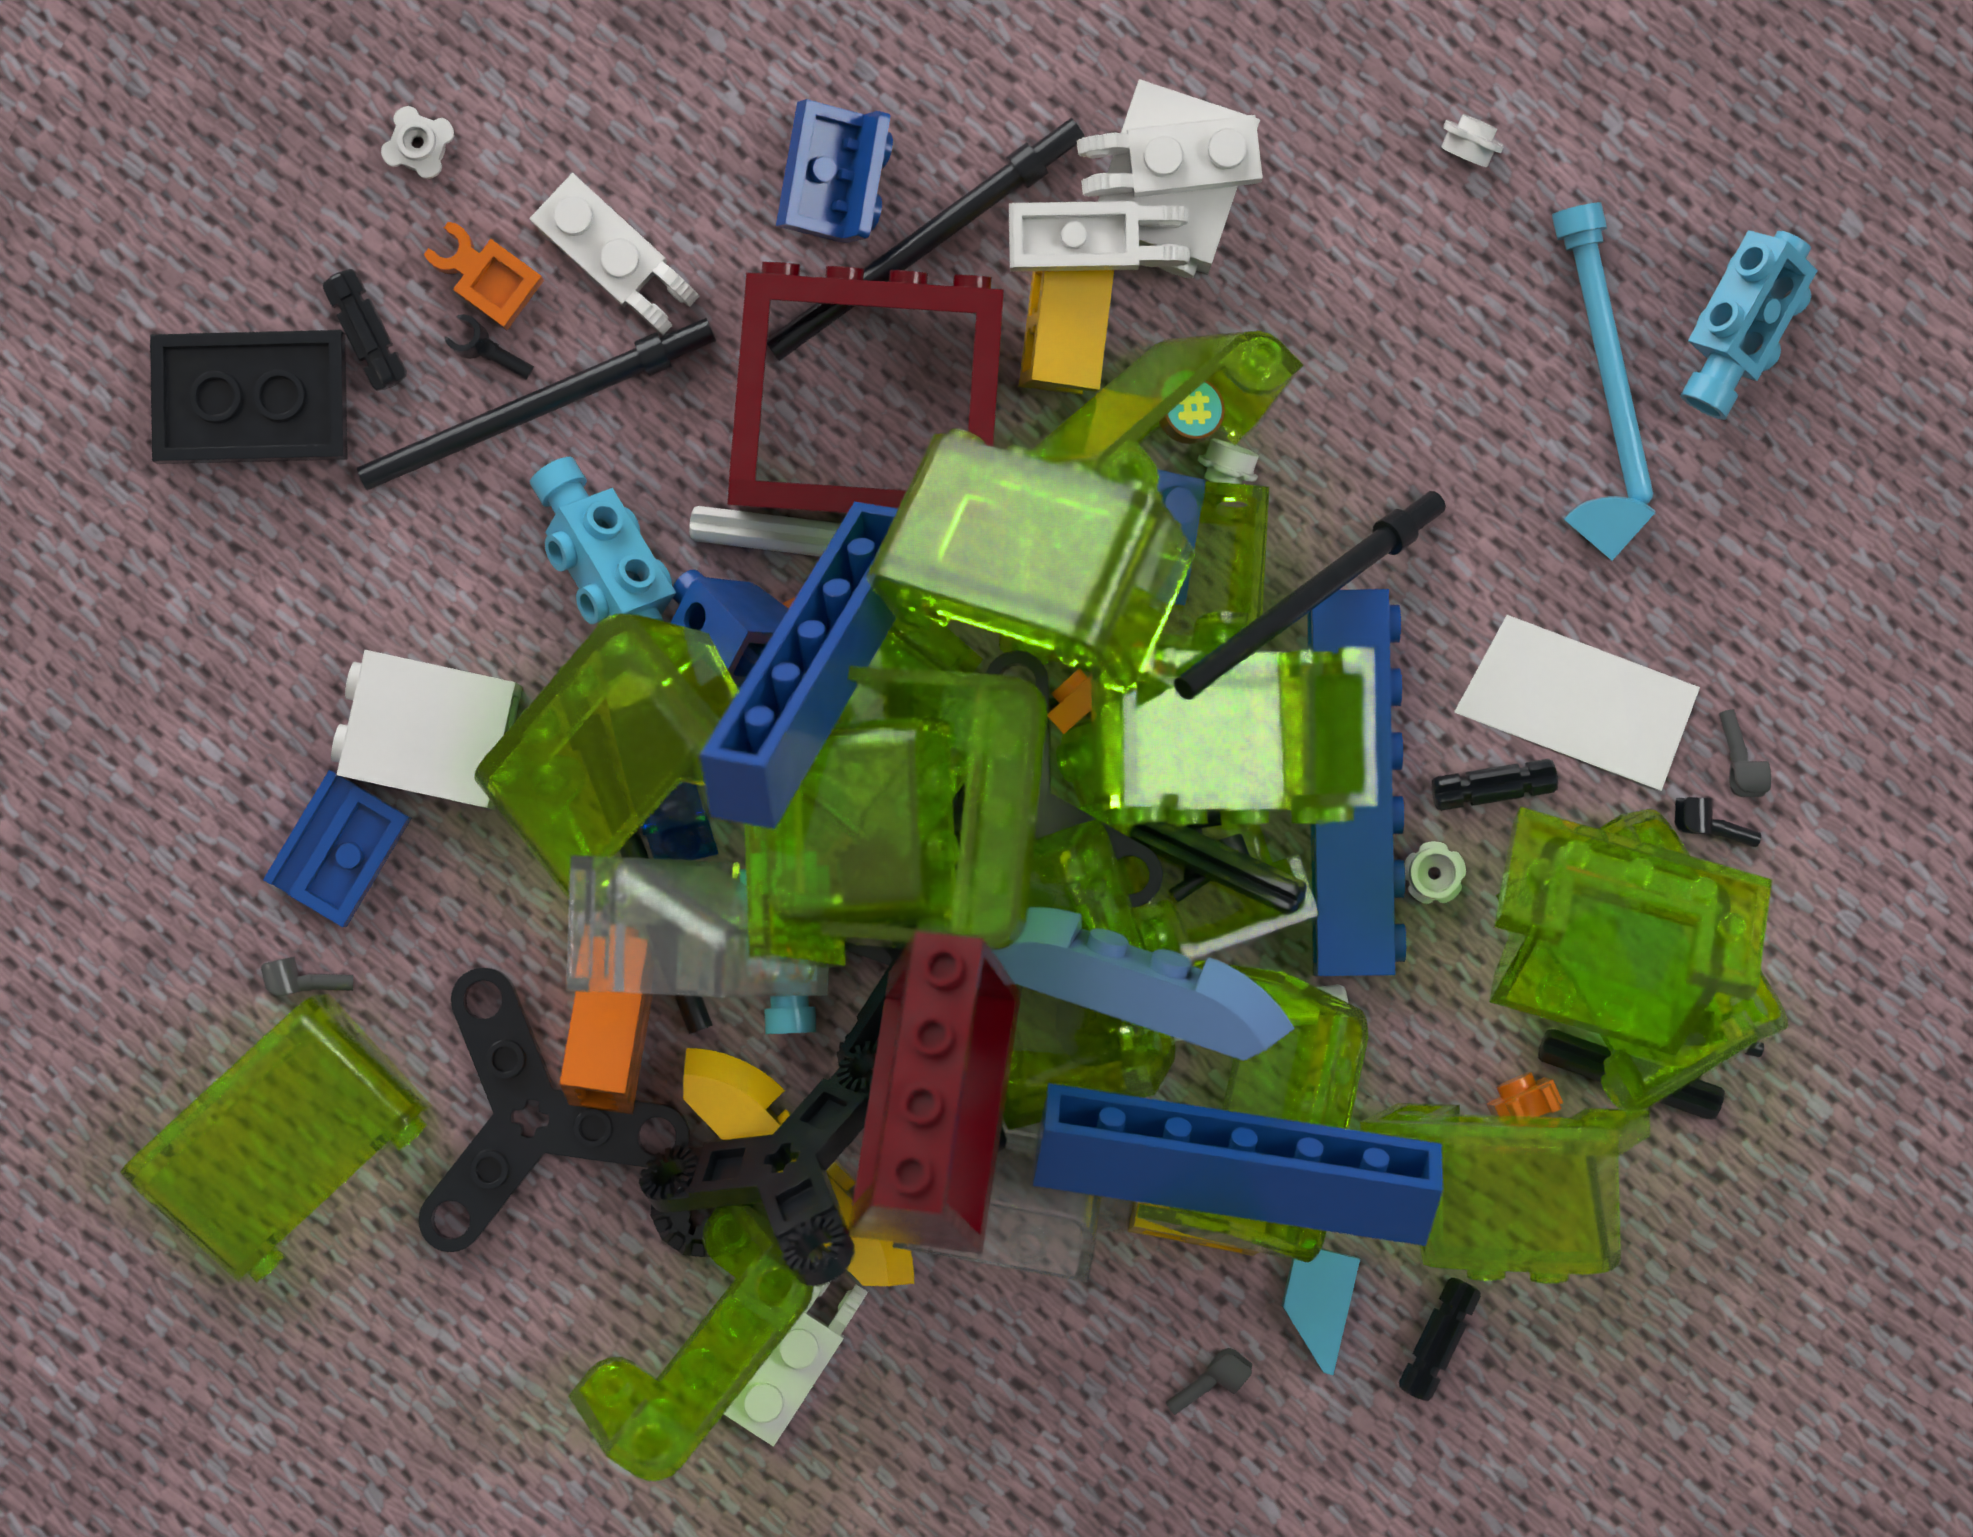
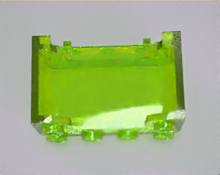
M952 428L948 434L937 433L932 436L872 562L866 579L901 623L929 631L933 621L947 627L951 618L1054 650L1063 664L1075 667L1078 661L1089 666L1097 665L1103 669L1099 679L1103 687L1133 695L1196 553L1182 532L1181 524L1162 503L1164 498L1162 493L1151 485L1131 479L1127 480L1125 485L1103 479L1098 472L1085 465L1068 462L1065 468L1044 462L1040 456L1026 448L1009 445L1006 451L986 445L979 437L970 432Z
M1120 645L1090 654L1092 812H1106V825L1145 824V822H1165L1166 812H1168V824L1171 825L1208 824L1207 812H1230V824H1269V812H1291V824H1328L1330 822L1354 821V809L1377 806L1374 647L1339 648L1338 653L1334 654L1328 651L1313 652V650L1303 649L1292 652H1255L1192 700H1185L1178 695L1174 688V679L1212 651H1175V648L1154 650V645Z

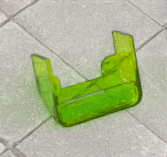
M849 666V680L883 696L941 699L939 727L944 739L955 749L969 753L956 885L940 886L926 896L919 910L917 929L822 921L821 935L858 945L905 948L915 931L983 938L992 951L1001 950L1012 945L1021 936L1027 920L1047 721V705L1043 694L1030 682L1012 675Z
M1195 959L1193 966L1203 969L1206 961ZM1226 964L1243 973L1265 990L1286 1014L1294 1029L1259 1054L1244 1061L1233 1058L1222 1110L1349 1129L1368 1043V1023L1364 1012L1286 972ZM1139 1204L1137 1217L1187 1235L1302 1262H1311L1317 1257L1324 1244L1327 1232L1174 1207L1165 1209Z

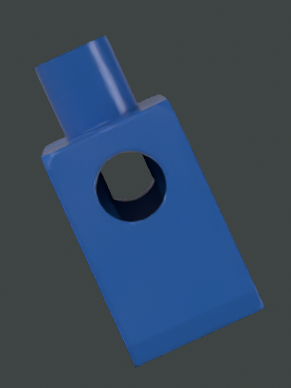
M689 570L683 573L673 585L676 592L673 600L679 604V607L669 624V633L719 686L741 688L789 608L751 582L708 578L698 570Z

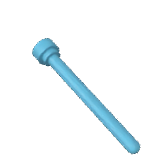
M1601 202L1575 206L1552 214L1557 240H1564L1566 251H1573L1628 498H1634L1648 504L1653 497V489L1598 244L1604 242L1601 231L1607 229Z

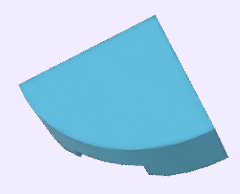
M1608 496L1586 501L1578 505L1565 516L1564 520L1613 561L1655 514V510L1634 498Z

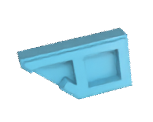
M1296 1243L1282 1307L1323 1373L1334 1375L1360 1259Z

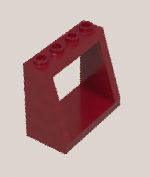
M762 262L761 273L746 272L727 505L848 513L854 502L915 511L917 518L988 522L1004 289H991L992 277L978 275H954L953 286L927 284L928 273L890 270L889 282L864 280L863 268L826 266L825 278L800 276V264L783 262ZM771 300L976 314L964 494L756 480Z
M915 931L889 972L848 1227L852 1237L983 1253L1022 994L983 938Z

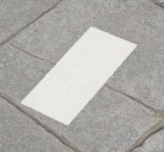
M1506 615L1454 713L1662 791L1700 687Z

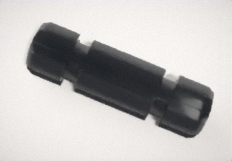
M348 269L330 276L323 283V290L332 308L339 306L341 313L336 316L358 360H366L368 366L363 368L372 388L376 391H381L399 384L406 377V369L398 353H390L388 348L393 343L371 299L364 300L361 294L365 293L366 289L357 272L353 269Z
M1543 759L1527 762L1523 768H1520L1519 764L1468 771L1466 772V777H1460L1459 773L1438 776L1432 780L1431 788L1436 808L1443 811L1464 807V802H1470L1471 806L1523 798L1526 792H1529L1530 796L1554 793L1558 790V776L1553 760Z
M1451 1277L1447 1280L1439 1297L1443 1303L1440 1309L1434 1308L1412 1353L1416 1356L1413 1364H1407L1399 1380V1387L1407 1394L1422 1401L1432 1399L1441 1380L1437 1377L1440 1369L1446 1370L1467 1326L1463 1320L1466 1314L1472 1316L1481 1297L1480 1291L1475 1286L1458 1278Z

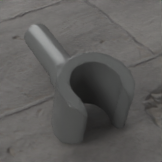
M1735 710L1723 711L1719 713L1730 749V789L1740 797H1763L1771 789L1770 764L1768 761H1748L1747 748L1744 744Z
M295 957L264 963L261 966L265 988L276 996H285L311 990L353 991L354 975L308 974L299 976Z
M1226 1348L1221 1350L1208 1365L1206 1371L1196 1381L1166 1401L1168 1408L1176 1415L1206 1392H1209L1217 1382L1229 1392L1235 1394L1251 1376L1252 1363L1234 1349Z

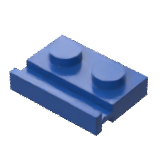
M329 770L263 880L286 892L287 895L339 926L347 927L412 817L344 777L338 776L336 772Z

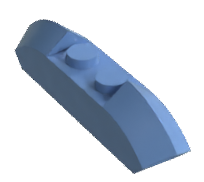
M1014 908L995 912L974 920L976 938H983L1013 982L1050 996L1243 1061L1267 1050L1294 1029L1286 1014L1265 990L1243 973L1210 957H1207L1203 969L1191 966L1192 962L1190 959L1180 953L1162 949L1155 950L1152 953L1128 945L1129 941L1126 937L1107 929H1093L1090 932L1083 930L1081 914L1055 908Z

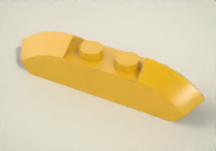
M686 1048L683 1100L722 1140L772 1135L791 1115L787 1109H784L777 1116L769 1108L786 1090L757 1067L725 1053L700 1048ZM835 1160L826 1172L847 1227H849L854 1196L849 1189L855 1185L856 1181ZM852 1237L855 1253L847 1270L862 1286L914 1284V1266L909 1244ZM826 1243V1244H823V1245L827 1248L828 1245H832V1244H831V1243Z

